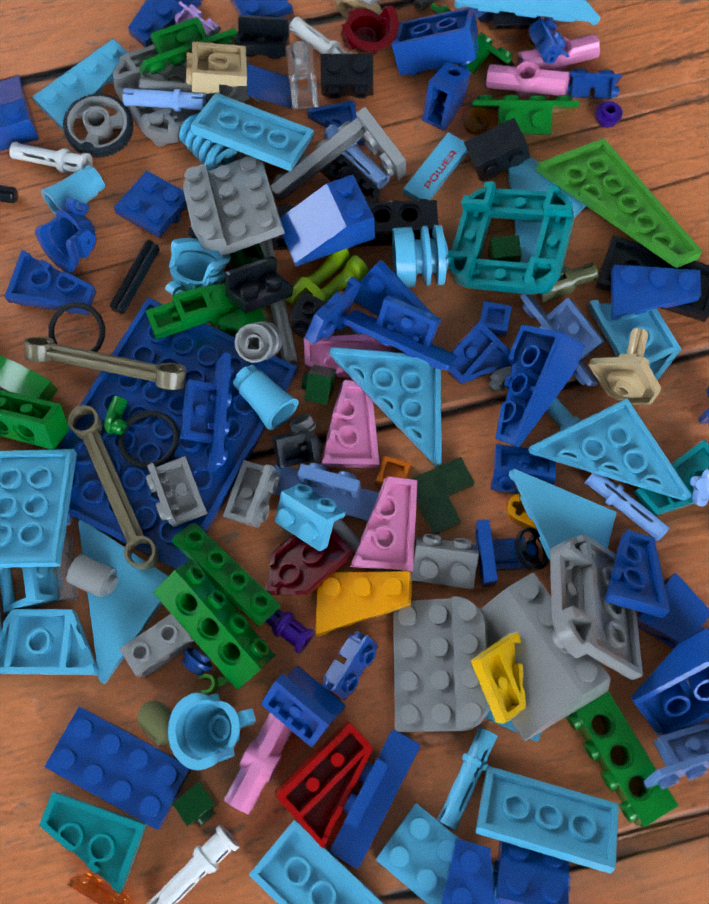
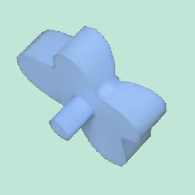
M706 469L701 477L694 476L690 480L691 486L694 487L692 502L701 507L705 506L709 500V469Z

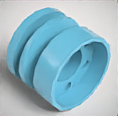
M442 225L433 226L431 239L428 227L422 226L420 239L416 240L412 227L393 228V270L399 279L408 288L415 287L417 274H422L425 286H430L431 273H434L436 285H444L448 269V246Z

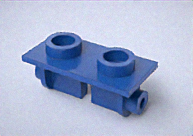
M538 16L539 19L530 24L528 32L537 46L542 60L545 63L552 64L560 54L569 58L570 56L564 47L567 45V41L559 31L556 32L558 28L557 23L552 17Z
M574 69L569 74L570 84H568L566 95L572 96V98H589L590 88H593V99L612 100L613 97H618L619 86L615 85L622 78V74H614L615 72L612 70L588 73L587 69Z
M355 631L354 635L350 634L338 653L347 659L346 662L342 664L334 659L323 676L325 681L322 686L334 692L345 701L348 695L357 688L359 677L366 666L373 662L379 646L368 635H363L358 631Z

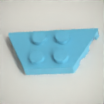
M592 300L588 303L587 308L616 357L627 353L630 334L634 328L648 331L644 358L649 360V367L658 381L681 351V347L657 308L647 310L644 314L635 315L634 313L611 321V304L599 303V300Z
M11 609L3 622L1 630L0 674L98 675L99 670L77 611L72 609Z

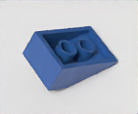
M20 76L0 81V151L10 149L13 142L26 144L39 140L38 131Z
M354 175L325 184L280 217L285 232L282 236L295 266L375 239L374 216Z
M708 628L679 643L631 696L634 704L658 736L694 726L709 718Z

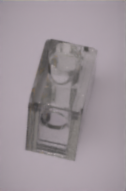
M296 41L292 45L286 46L293 109L319 107L312 44ZM300 79H307L308 86L304 88L299 87L298 81Z

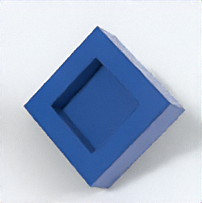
M484 301L480 321L493 334L506 336L512 306Z

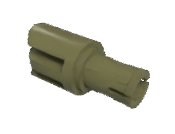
M593 262L574 269L563 266L561 275L553 285V289L549 293H538L543 302H547L571 294L576 286L598 280L597 267Z
M153 700L146 702L140 708L137 717L139 726L158 746L161 744L165 746L167 744L170 747L168 724L172 711L162 702Z

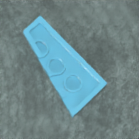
M111 39L32 96L36 105L63 130L64 115L70 105H73V102L77 99L80 100L81 97L88 96L89 94H103L102 89L104 86L114 81L113 72L120 63L119 58L128 52L116 40Z

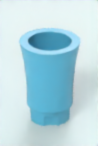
M88 165L62 181L42 189L41 194L46 204L56 215L58 210H65L67 212L65 202L68 197L78 200L77 208L79 201L86 204L106 186L97 170Z
M253 364L245 366L236 374V378L233 381L234 387L239 390V394L258 414L268 430H274L283 425L296 411L299 401L285 392Z

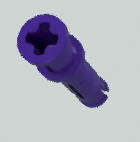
M279 609L265 622L272 627L274 636H281L294 646V651L299 654L312 640L315 630L312 628L307 629L294 619L295 615L292 612H283Z

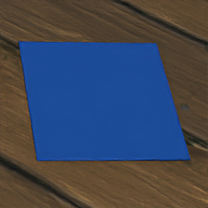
M247 64L248 96L292 109L289 77Z

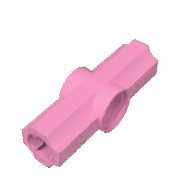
M597 34L571 40L564 37L567 41V45L564 47L570 56L569 58L560 54L554 63L548 64L542 60L540 53L535 48L519 52L518 64L532 61L538 64L540 69L565 71L568 65L599 58V39Z
M525 61L517 67L491 64L487 72L486 86L491 89L516 91L521 98L525 99L530 98V96H536L538 93L565 96L568 89L570 72L540 69L538 64L532 61Z
M269 713L257 739H254L248 746L239 765L241 769L223 800L248 815L253 810L266 782L271 780L283 756L281 753L293 732L272 713Z

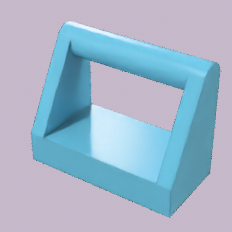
M11 567L2 569L0 589L4 614H9L11 609H34L60 601L55 567H22L26 598L16 602Z

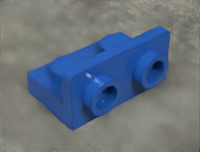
M496 444L490 488L495 491L520 494L514 480H511L509 477V472L513 469L554 485L556 461L530 454L529 448Z

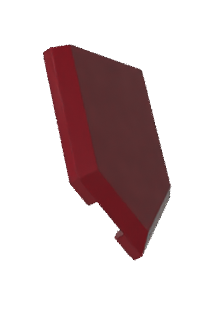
M333 530L331 531L328 547L321 551L316 550L295 535H291L270 554V572L265 590L270 595H309L349 560L355 552Z

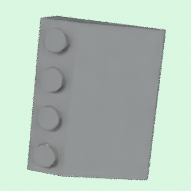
M534 572L504 589L480 609L489 623L488 648L509 633L518 632L520 635L521 643L515 644L516 663L523 664L524 677L522 684L525 690L526 707L510 719L524 742L608 691L611 677L598 660L588 654L575 658L565 648L560 649L555 645L552 639V632L555 629L552 621L551 596Z

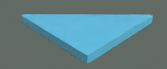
M455 0L454 6L460 9L463 6L478 8V11L492 13L504 11L516 13V16L533 18L544 16L552 17L553 20L573 23L575 20L590 22V25L598 24L601 18L586 0Z
M531 156L522 164L507 169L510 189L548 191L549 185L555 184L535 171L539 162ZM560 188V192L567 195L570 201H572L575 218L586 206ZM514 220V234L519 235L522 252L520 262L529 263L530 257L534 256L542 221Z
M330 347L329 355L434 466H440L442 464L441 370L431 367L428 362L422 359L409 357L401 352Z
M628 398L531 445L528 449L530 454L685 501L692 496Z
M517 469L510 470L509 477L511 480H514L521 495L519 498L529 519L533 520L541 536L539 540L549 560L550 548L569 538L578 537L582 534L592 538L608 549L616 516L615 511Z
M79 520L82 554L116 569V577L119 578L118 585L111 595L107 594L105 597L100 598L87 592L96 662L99 670L98 678L101 683L106 684L124 659L119 648L140 635L162 605V602L155 596L153 591L168 576L155 567L144 571L135 569L125 559V547L95 527ZM132 552V559L135 563L141 564L146 562Z

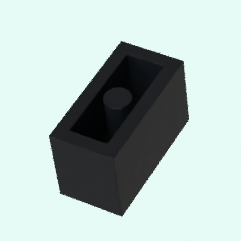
M515 118L464 142L469 159L480 182L487 178H493L500 172L513 166H518L530 158L527 142Z

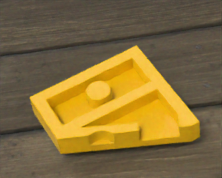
M518 632L507 634L470 660L496 723H507L526 707L525 690L522 684L524 677L523 664L516 663L515 644L521 643Z

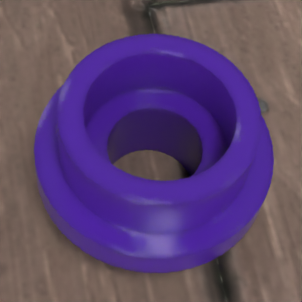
M612 101L600 103L595 111L598 124L606 128L617 124L623 114L621 107Z

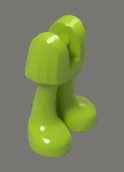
M348 249L328 255L324 264L311 275L298 278L293 284V296L285 300L294 307L301 294L306 292L328 302L336 292L347 287V282L351 277L361 281L368 274L369 269L358 256L353 255L350 258ZM344 267L342 272L322 289L319 288L325 280Z

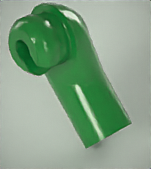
M113 396L106 413L104 428L111 435L114 433L121 435L126 429V422L121 418L128 401L122 397Z

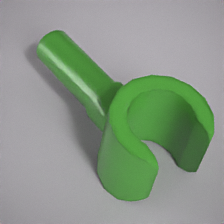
M203 674L198 678V680L211 679V687L208 690L200 691L205 694H214L219 690V687L231 684L226 676L217 677L211 674Z

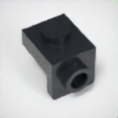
M303 292L289 314L294 333L304 338L315 313L327 302Z
M304 429L272 437L276 464L279 468L308 461L310 463H321L319 455L322 453L321 441L310 431Z

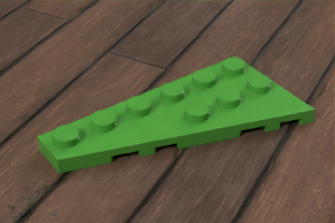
M605 138L537 164L535 171L673 267L679 268L699 259L703 251Z

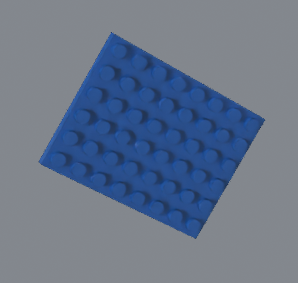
M148 297L112 355L157 365L163 363L181 364L187 368L186 382L188 379L214 384L217 360L224 352L231 353L230 363L234 365V372L228 390L232 392V399L226 413L230 426L228 434L224 439V447H227L228 451L225 464L214 473L207 472L209 444L180 439L185 387L178 390H167L156 386V382L101 371L79 406H90L101 417L103 422L100 432L141 529L145 537L151 539L158 547V561L177 569L190 559L172 543L173 536L191 523H196L207 534L236 482L243 460L248 461L266 429L258 414L239 394V390L234 387L233 381L236 378V374L245 366L253 364L259 371H263L273 382L287 392L298 372V366L277 356L256 363L245 361L235 349V337L207 324L156 340L145 310L163 304ZM113 396H119L128 401L121 418L125 422L134 414L150 410L162 412L176 423L180 434L179 446L174 456L166 463L186 456L208 514L176 527H172L167 519L162 521L156 508V503L160 502L157 492H151L146 480V476L150 474L149 469L138 468L129 464L121 455L118 446L119 435L115 433L111 435L104 428L106 413ZM90 414L82 416L77 421L76 429L80 431L89 429L94 424L95 417ZM147 416L136 420L129 427L125 434L124 444L128 454L133 459L140 462H153L161 459L169 452L173 444V432L165 420ZM69 427L70 430L55 448L74 449L77 453L68 514L127 544L84 441ZM139 544L135 547L138 551L151 557L152 548L150 545Z

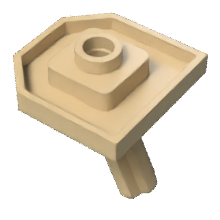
M634 328L631 331L626 354H620L619 357L592 358L588 364L605 393L619 402L628 398L632 405H651L662 389L649 367V360L644 358L648 338L647 330Z

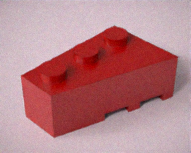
M348 720L275 791L276 798L322 849L373 750L372 745Z

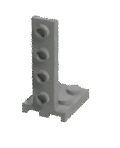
M364 106L356 113L357 118L354 121L345 122L337 130L338 133L331 139L325 138L322 140L312 154L300 157L292 171L282 172L276 176L271 189L278 199H285L362 137L365 138L366 141L364 143L373 156L379 155L382 161L381 166L386 174L390 177L394 175L398 181L407 175L406 159Z

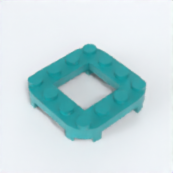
M484 182L483 188L476 190L470 196L465 194L461 202L463 212L451 250H448V266L455 283L465 288L518 294L549 293L561 275L574 224L572 201H570L568 196L560 192V187L555 185H549L548 191L499 189L496 188L495 182ZM491 218L542 221L534 256L530 257L529 263L480 259Z

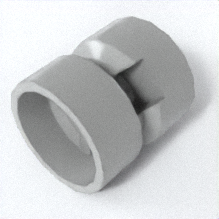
M260 321L240 328L234 342L235 349L241 358L245 361L256 363L276 355L281 349L283 341L282 334L277 326L271 322Z

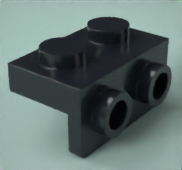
M239 15V33L234 45L246 46V57H254L256 55H266L271 59L286 57L290 45V22L288 18Z
M373 53L321 54L322 96H327L331 99H338L342 96H353L354 98L363 99L373 96Z

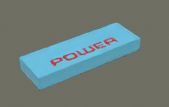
M448 132L405 185L403 194L414 201L418 199L431 200L466 156L467 150L464 141Z

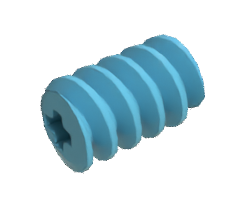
M198 114L191 115L185 120L179 131V139L201 164H206L208 171L236 160V150L191 133V123Z

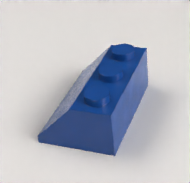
M467 7L400 22L398 33L392 43L399 75L408 74L413 76L429 69L437 71L446 62L467 65L476 60L478 35L475 8Z

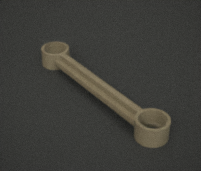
M30 337L24 340L25 359L28 361H57L156 382V386L167 390H178L185 387L187 368L181 364H152L54 344V340L48 337Z
M78 406L69 414L68 425L79 438L83 439L126 539L125 559L137 570H149L158 562V547L151 539L145 537L101 437L100 432L103 426L101 417L90 406ZM90 414L95 417L94 424L89 429L84 431L76 429L77 421L82 416ZM139 544H148L152 548V555L149 560L141 564L135 563L132 559L134 548Z

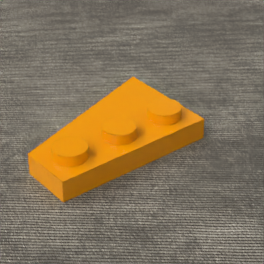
M409 571L334 572L318 586L315 635L320 637L328 634L330 631L355 625L356 622L411 606L412 574Z

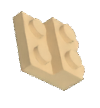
M192 42V53L187 52L186 85H192V92L205 94L219 93V84L230 87L247 86L246 46Z

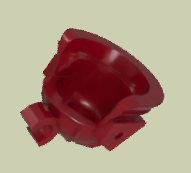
M391 5L387 6L380 15L366 8H355L348 11L346 23L341 24L343 29L340 34L344 47L354 50L358 54L373 53V55H376L378 51L388 46L395 39L399 29V19L395 8Z

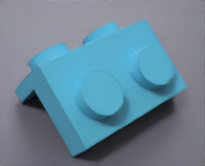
M298 484L281 491L274 522L316 550L321 551L328 547L334 521L343 518L346 511L336 505L333 500L324 498L313 491L310 486Z

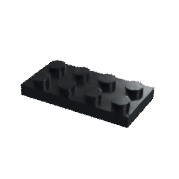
M612 236L595 288L611 292V269L613 265L700 270L701 297L698 301L665 308V310L702 322L708 319L709 265L693 261L675 268L642 244Z

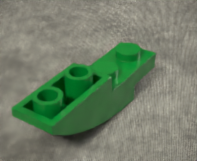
M226 283L172 295V302L145 311L155 338L158 340L208 322L211 323L212 327L216 326L221 317L239 308L226 297Z

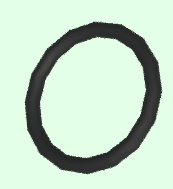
M71 302L61 306L53 314L48 325V337L54 340V344H57L55 324L58 318L67 310L82 308L89 311L98 322L99 338L96 345L90 350L97 352L102 347L105 339V324L102 316L94 307L83 302Z
M145 410L134 414L126 421V429L123 434L119 435L118 446L121 455L129 464L138 468H148V464L154 463L158 467L174 456L179 446L180 434L176 423L168 415L159 411ZM147 416L165 420L173 432V444L169 452L161 459L153 462H140L133 459L128 454L124 444L125 434L129 427L136 420Z

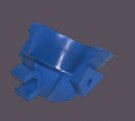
M70 197L65 202L67 212L65 210H58L53 220L35 229L36 237L46 255L58 268L67 273L73 272L81 258H87L96 244L95 227L91 220L85 216L89 205L79 201L76 208L78 200Z

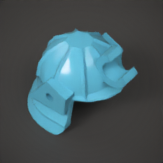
M180 238L172 241L170 248L172 255L169 267L174 281L166 285L165 290L175 295L184 291L222 283L226 277V273L222 270L230 261V254L220 255L219 251L204 250L196 238Z
M192 693L185 696L176 704L169 719L168 739L173 754L182 765L192 770L207 769L217 762L235 756L233 748L240 741V728L253 725V722L256 721L253 709L250 708L237 713L229 703L220 701L218 694Z

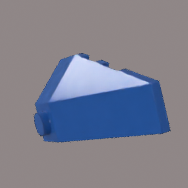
M521 324L510 351L509 361L512 362L510 376L505 379L504 386L508 388L506 401L500 408L495 439L516 447L521 446L574 374L585 345L562 332Z

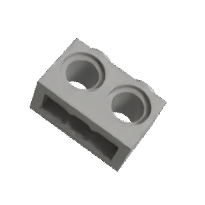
M170 614L119 649L135 676L145 679L184 653L186 648H191L197 643L175 617Z

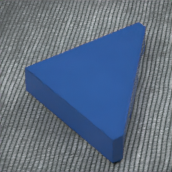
M354 100L307 109L308 118L325 128H328L331 124H336L339 128L345 122H352L357 118ZM364 137L357 141V145L364 146Z

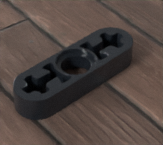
M342 154L320 170L330 182L345 176L354 175L359 187H361L362 194L367 197L372 195L371 200L369 198H365V200L379 202L380 193L378 187Z

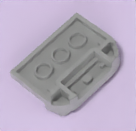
M151 45L127 53L119 58L120 63L113 72L115 92L123 102L122 96L123 94L126 95V93H123V89H139L140 78L186 83L187 62L176 67L173 64L165 66L163 71L155 75H151L150 72L142 75L139 70L142 62L145 59L159 55L155 46ZM126 106L144 135L153 140L156 146L160 147L169 143L179 142L178 134L182 124L191 115L201 112V110L182 109L178 112L174 111L173 108Z
M245 156L240 160L221 165L208 171L205 163L198 167H190L185 171L186 179L183 190L193 232L204 250L219 251L220 255H227L285 234L262 160L252 156Z
M584 534L569 538L550 548L551 609L555 629L552 632V639L555 645L560 649L565 648L575 658L588 654L631 680L642 677L637 611L604 601L616 554Z
M452 596L450 599L411 601V606L393 611L395 730L397 732L468 731L474 729L487 716L490 707L470 660L488 648V631H490L487 618L473 602L458 596Z

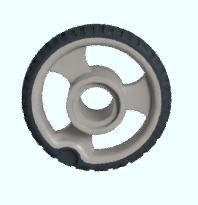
M96 93V95L89 94L88 96L81 97L80 100L77 99L67 109L63 119V130L69 144L81 154L89 153L95 158H100L101 156L108 157L110 154L113 155L117 151H121L127 145L129 139H131L133 119L129 109L116 97ZM101 106L112 108L116 110L117 113L113 116H109L108 111ZM76 118L83 120L87 132V137L83 140H79L74 134L73 125ZM114 129H121L122 131L119 136L111 141L114 136Z

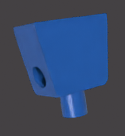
M446 62L430 79L422 121L446 131L466 97L470 78V71L466 66H457Z
M676 573L664 581L670 608L664 618H660L643 612L637 614L639 629L673 649L679 643L705 630L703 624L709 618V608Z

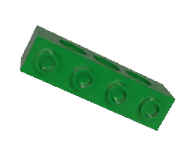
M0 389V436L54 450L70 430L61 404Z
M192 559L174 570L153 591L155 596L237 690L275 656L268 644L257 635L247 620L230 604L224 593L217 589L205 575L203 569L197 566Z
M609 691L566 716L571 727L575 731L579 729L585 739V742L582 744L588 756L593 761L597 759L604 772L601 773V777L611 792L615 790L622 801L619 807L628 822H634L637 826L646 827L679 806L668 788L661 789L659 785L646 788L643 781L657 769ZM595 716L602 718L605 722V731L601 735L597 734L592 728V720ZM614 746L619 747L623 752V761L619 765L613 763L610 758V751ZM634 776L642 784V790L637 796H634L629 790V781Z

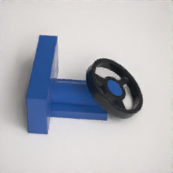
M489 519L476 521L474 533L476 544L478 545V562L482 588L495 586L498 581L497 571L522 568L538 571L547 566L549 558L543 546L542 562L538 557L539 549L536 540H539L541 536L537 529L525 528L519 531L515 538L492 540ZM525 532L532 533L528 541L525 540V537H522Z

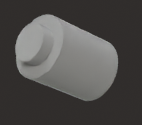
M80 554L72 562L66 581L103 598L107 594L111 595L114 592L119 578L116 577V569Z

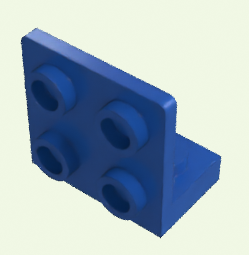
M296 666L287 676L282 673L261 702L264 708L311 748L345 708L344 703L299 666Z

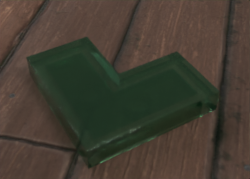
M462 457L412 478V480H417L416 503L432 534L437 535L461 523L449 496L472 487L475 483Z

